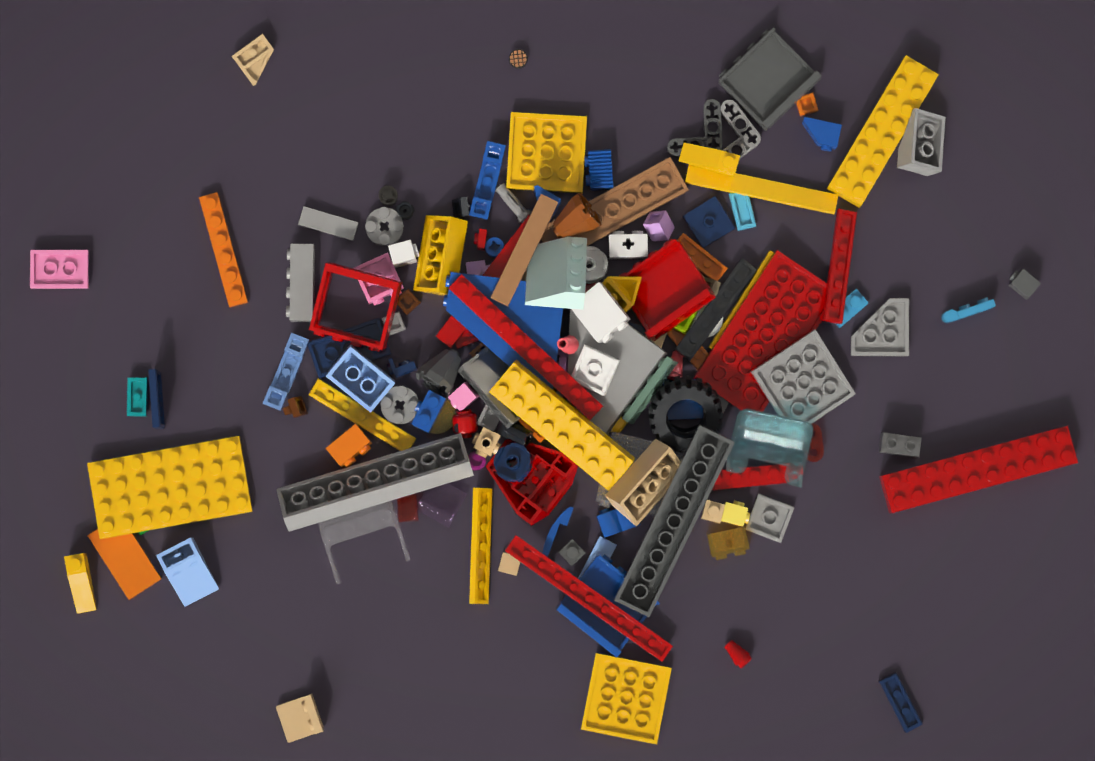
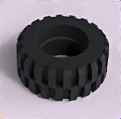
M685 375V379H680V376L674 377L672 382L668 379L664 382V386H659L656 389V394L651 397V404L649 405L651 430L653 434H656L657 440L664 442V444L670 447H674L676 452H681V449L687 450L699 424L719 433L718 430L722 427L723 412L721 401L716 390H712L708 382L704 384L701 378L696 377L694 380L691 376ZM693 400L702 406L704 417L694 427L679 428L668 420L669 408L677 401Z

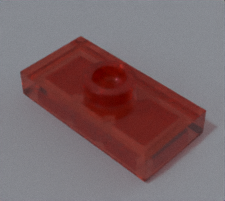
M417 493L398 498L399 522L419 521Z

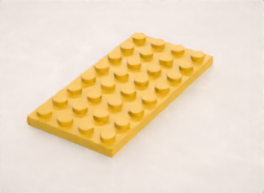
M240 436L87 463L100 539L253 512Z

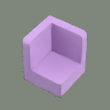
M666 210L649 212L643 223L652 241L669 240L675 228Z

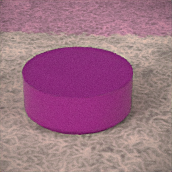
M476 451L468 455L472 470H481L485 466L486 458L476 454Z

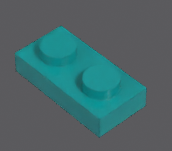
M128 378L127 416H147L148 378Z

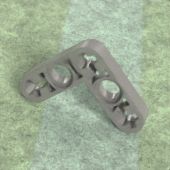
M726 100L721 105V114L739 138L722 151L732 153V147L738 145L742 148L740 160L759 145L761 136L733 100ZM725 105H728V106H731V105H732V106H733L732 112H733L735 115H736V113L738 112L740 115L736 116V117L731 121L730 118H732V114H731L730 112H727V113H726V112L724 111V110L726 109V106H725ZM743 119L746 122V127L738 129L735 126V121ZM749 127L751 128V130L748 133L751 136L755 135L757 137L755 139V144L753 142L748 143L749 137L746 133L744 136H742L741 134L745 132Z

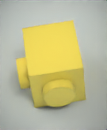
M735 500L733 504L724 503L722 522L741 527L744 526V523L748 524L750 513L747 512L748 508L744 507L745 503Z

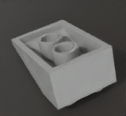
M917 108L912 110L898 149L897 168L925 176L942 172L946 117Z

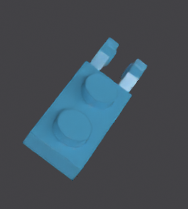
M987 297L978 300V305L970 307V304L958 307L960 311L953 309L943 313L941 320L946 324L992 309L996 304L994 299L988 300Z

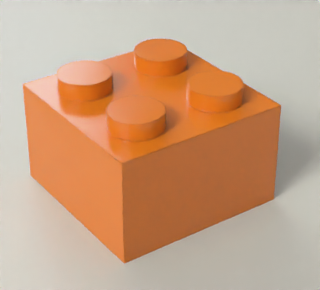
M354 424L326 447V450L341 467H350L357 461L355 459L356 456L359 454L364 455L371 449L370 445L372 442L360 427Z

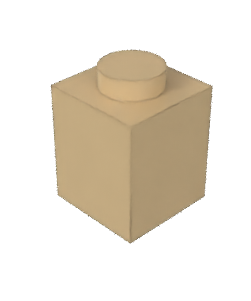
M707 500L703 507L701 519L720 524L725 504Z

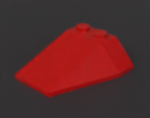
M506 439L501 447H505L507 445H510V443L516 442H514L511 439ZM530 443L525 447L533 457V464L530 473L521 482H508L497 474L494 466L495 455L486 465V468L515 513L531 526L552 512L572 486L578 469V465L562 452L534 443ZM517 458L509 461L511 467L517 464Z

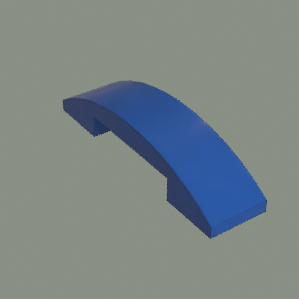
M487 141L470 208V216L488 220L506 145Z
M573 507L567 508L552 525L542 553L546 557H548L559 524L568 525Z

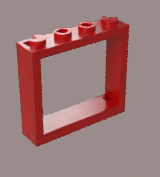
M332 262L325 263L309 330L314 331V334L325 337V334L332 336V340L351 341L350 344L353 346H369L371 351L380 352V350L386 349L403 282ZM333 273L393 289L380 341L320 325Z

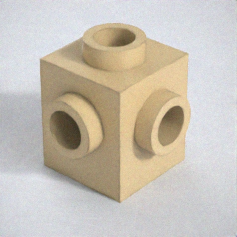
M483 427L481 433H476L472 441L475 444L473 448L477 450L476 454L484 458L487 455L491 457L493 453L496 454L501 446L498 443L501 435ZM486 440L490 442L488 447L483 446V442Z

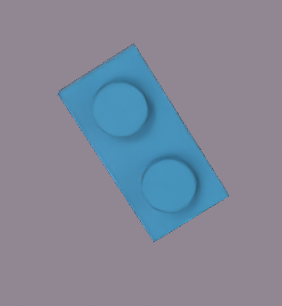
M857 289L846 297L842 324H836L838 328H841L868 304V301Z

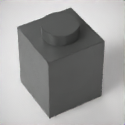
M1022 269L1019 272L1016 270L1009 278L1011 283L1008 286L1027 300L1041 283Z
M572 539L559 551V554L573 566L585 552Z

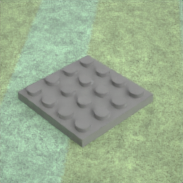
M812 330L750 371L791 436H794L856 394L816 330Z

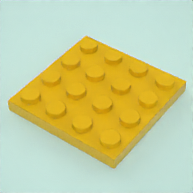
M511 112L506 188L534 190V186L538 185L547 191L583 193L587 117Z
M596 653L581 730L657 744L672 668Z

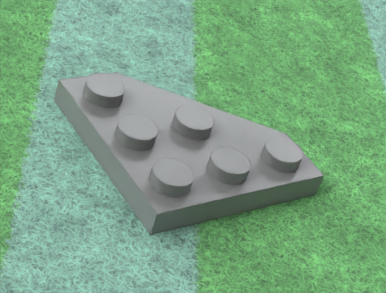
M909 298L888 299L851 336V356H909Z

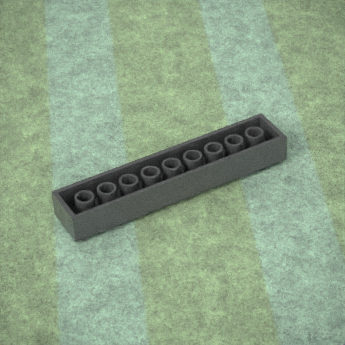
M701 424L698 425L614 597V601L650 617L735 443L734 440Z

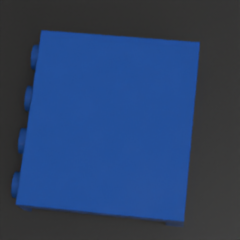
M598 554L579 577V580L642 624L647 616L614 601V597L627 571L620 566L615 568L611 564L613 560L605 554L603 556ZM565 595L555 608L616 658L629 640V638L568 595Z

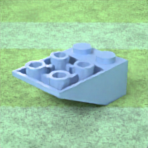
M189 538L156 555L185 607L219 590L194 538Z

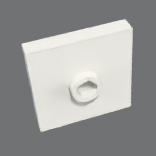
M584 345L571 376L581 386L605 396L620 360L593 347Z

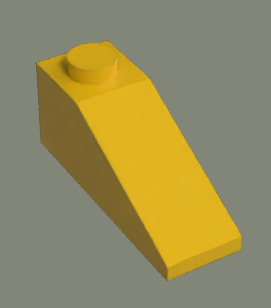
M683 143L679 162L734 177L740 155Z
M87 553L64 556L67 576L77 613L97 610Z

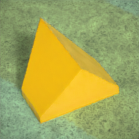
M608 276L602 283L622 309L627 312L635 303L642 277Z

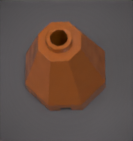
M581 193L576 194L570 199L553 223L555 226L553 231L559 238L561 236L564 238L597 229L602 225L597 212L591 209L592 205Z

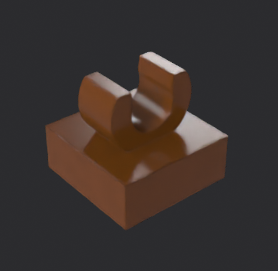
M302 396L288 399L289 406L283 408L285 415L293 414L294 418L308 414Z

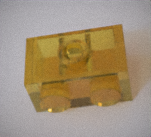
M745 527L706 535L711 557H716V560L725 559L727 554L734 553L735 556L746 554V550L750 549Z

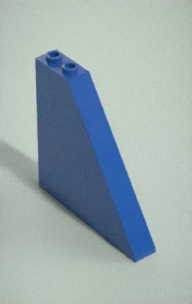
M451 272L450 276L447 275L445 287H450L462 274L557 362V341L560 339L563 308L525 305L526 281H520L509 306H505L491 299L500 278ZM448 290V295H444L443 306H446L447 312L509 367L517 359L553 389L554 386L451 290Z

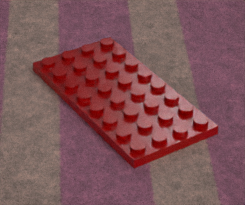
M776 250L693 379L695 380L698 377L702 379L704 384L708 382L712 390H716L718 396L757 421L768 405L769 400L750 371L812 330L818 328L823 317L827 283Z

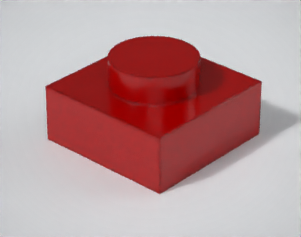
M479 229V233H475L474 244L477 245V250L485 251L486 229Z

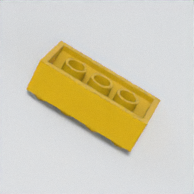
M426 215L414 291L448 295L449 287H445L447 275L450 276L451 272H460L468 221L451 216Z

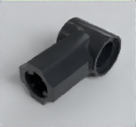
M499 420L493 431L525 447L533 439V432L518 425L517 422L507 429Z

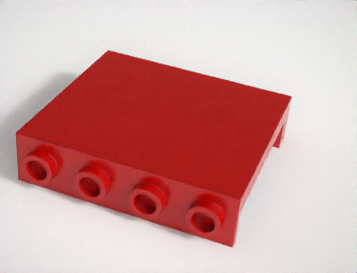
M677 239L666 241L661 249L651 252L643 262H637L633 265L632 270L618 276L642 277L635 303L631 308L645 328V334L648 339L652 341L659 339L716 298L686 249Z

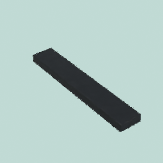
M741 258L719 288L716 298L708 303L675 348V351L691 361L757 269Z

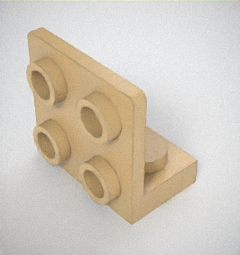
M313 694L276 706L288 743L325 730Z

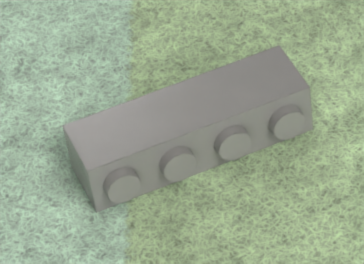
M290 244V249L287 248V260H290V268H287V279H290V287L286 288V297L290 298V306H286V317H289L291 322H311L314 311L315 245Z

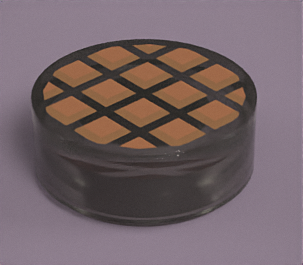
M521 49L513 50L509 55L510 65L515 69H522L526 66L528 62L526 52Z

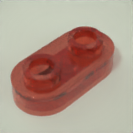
M810 424L802 430L804 456L810 462H817L824 455L822 431L818 425ZM809 430H813L815 432L814 437H810L808 435ZM811 449L817 451L816 456L810 454Z

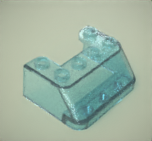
M751 409L741 410L737 415L732 440L735 443L726 460V471L742 473L747 468L749 458L787 466L785 471L786 482L792 486L802 487L813 437V426L809 422Z

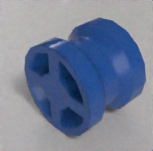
M497 237L488 239L485 244L486 253L493 258H496L504 248L503 241Z

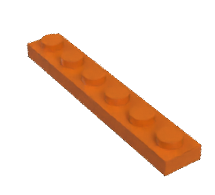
M216 192L199 197L228 305L231 308L248 303L219 194Z

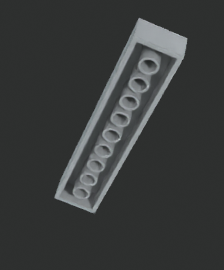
M459 433L278 488L277 494L283 519L290 532L474 476L462 434Z

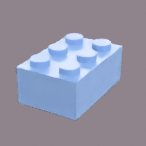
M351 344L326 373L328 379L370 413L395 384V380Z

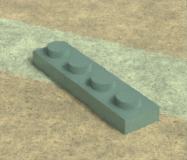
M667 356L659 362L655 374H651L648 377L644 389H640L635 395L636 400L624 410L623 420L630 424L635 423L651 401L652 395L656 394V389L662 386L678 364L676 360Z

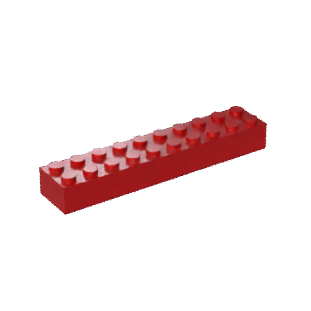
M1064 426L879 476L890 514L1076 464L1078 460L1069 428Z

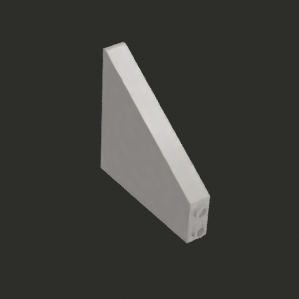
M570 309L569 335L574 336L578 340L579 346L575 353L568 355V374L572 375L584 345L593 347L620 360L605 396L583 387L603 405L590 421L608 435L618 419L624 414L626 407L635 399L637 392L646 384L648 377L657 369L659 362L665 358L667 352L629 324L623 330L614 332L612 334L614 337L607 343H598L572 309ZM567 399V402L570 403L573 407H575V406Z

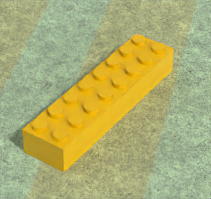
M907 55L904 57L832 178L827 190L837 194L858 208L862 206L904 135L912 110L914 108L919 109L939 74Z
M517 359L489 391L608 491L635 460L634 456Z

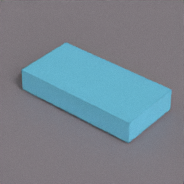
M729 193L737 231L756 227L750 197Z

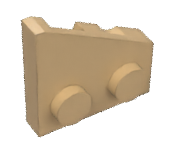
M262 34L232 57L251 84L255 86L274 49Z

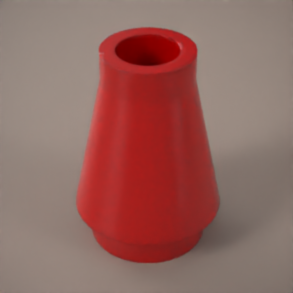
M733 640L724 647L736 667L739 666L742 669L752 660L750 653Z

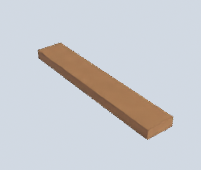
M543 194L540 195L493 291L491 299L509 306L558 205L557 201Z

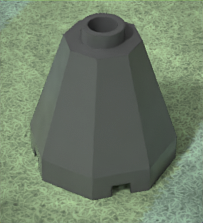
M454 349L443 350L418 369L416 378L419 381L422 378L424 380L423 385L427 389L440 396L445 394V398H448L453 391L462 359L460 354Z

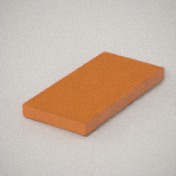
M97 529L87 535L128 600H131L162 579L133 533L100 539Z

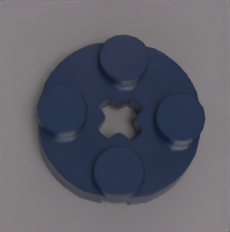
M510 443V445L503 446L497 451L494 457V466L497 474L502 479L508 482H521L531 471L533 457L523 445ZM517 458V464L511 467L509 461Z

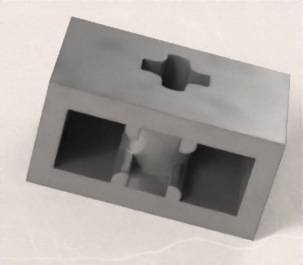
M883 432L880 435L878 452L917 458L920 454L922 438Z

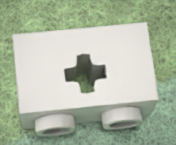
M613 231V234L609 235V259L648 258V235L643 234V231H632V234H624V231ZM626 240H630V243L634 244V246L627 249L623 244H626Z
M411 240L388 246L395 268L416 263V257H420L416 243L412 244Z

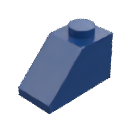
M804 117L802 124L816 146H820L821 150L831 152L832 149L836 150L842 125Z

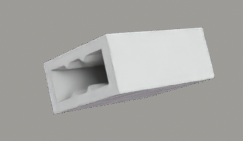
M598 282L585 293L583 310L572 309L598 343L610 341L614 337L612 334L617 330L621 331L628 326L627 322L630 320V317L601 282Z

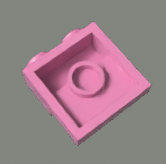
M388 252L353 268L401 281ZM358 280L369 304L373 303L376 306L384 302L383 298L389 295L392 297L393 289Z

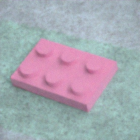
M30 250V288L89 289V250Z

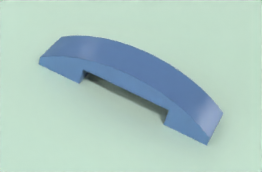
M291 333L272 384L269 386L263 401L264 405L281 411L298 373L309 339Z

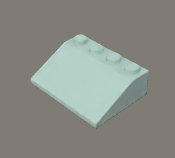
M567 236L538 244L527 267L525 305L583 310L586 286L587 238Z

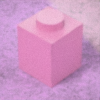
M466 381L448 398L451 400V405L461 412L473 403L479 395Z

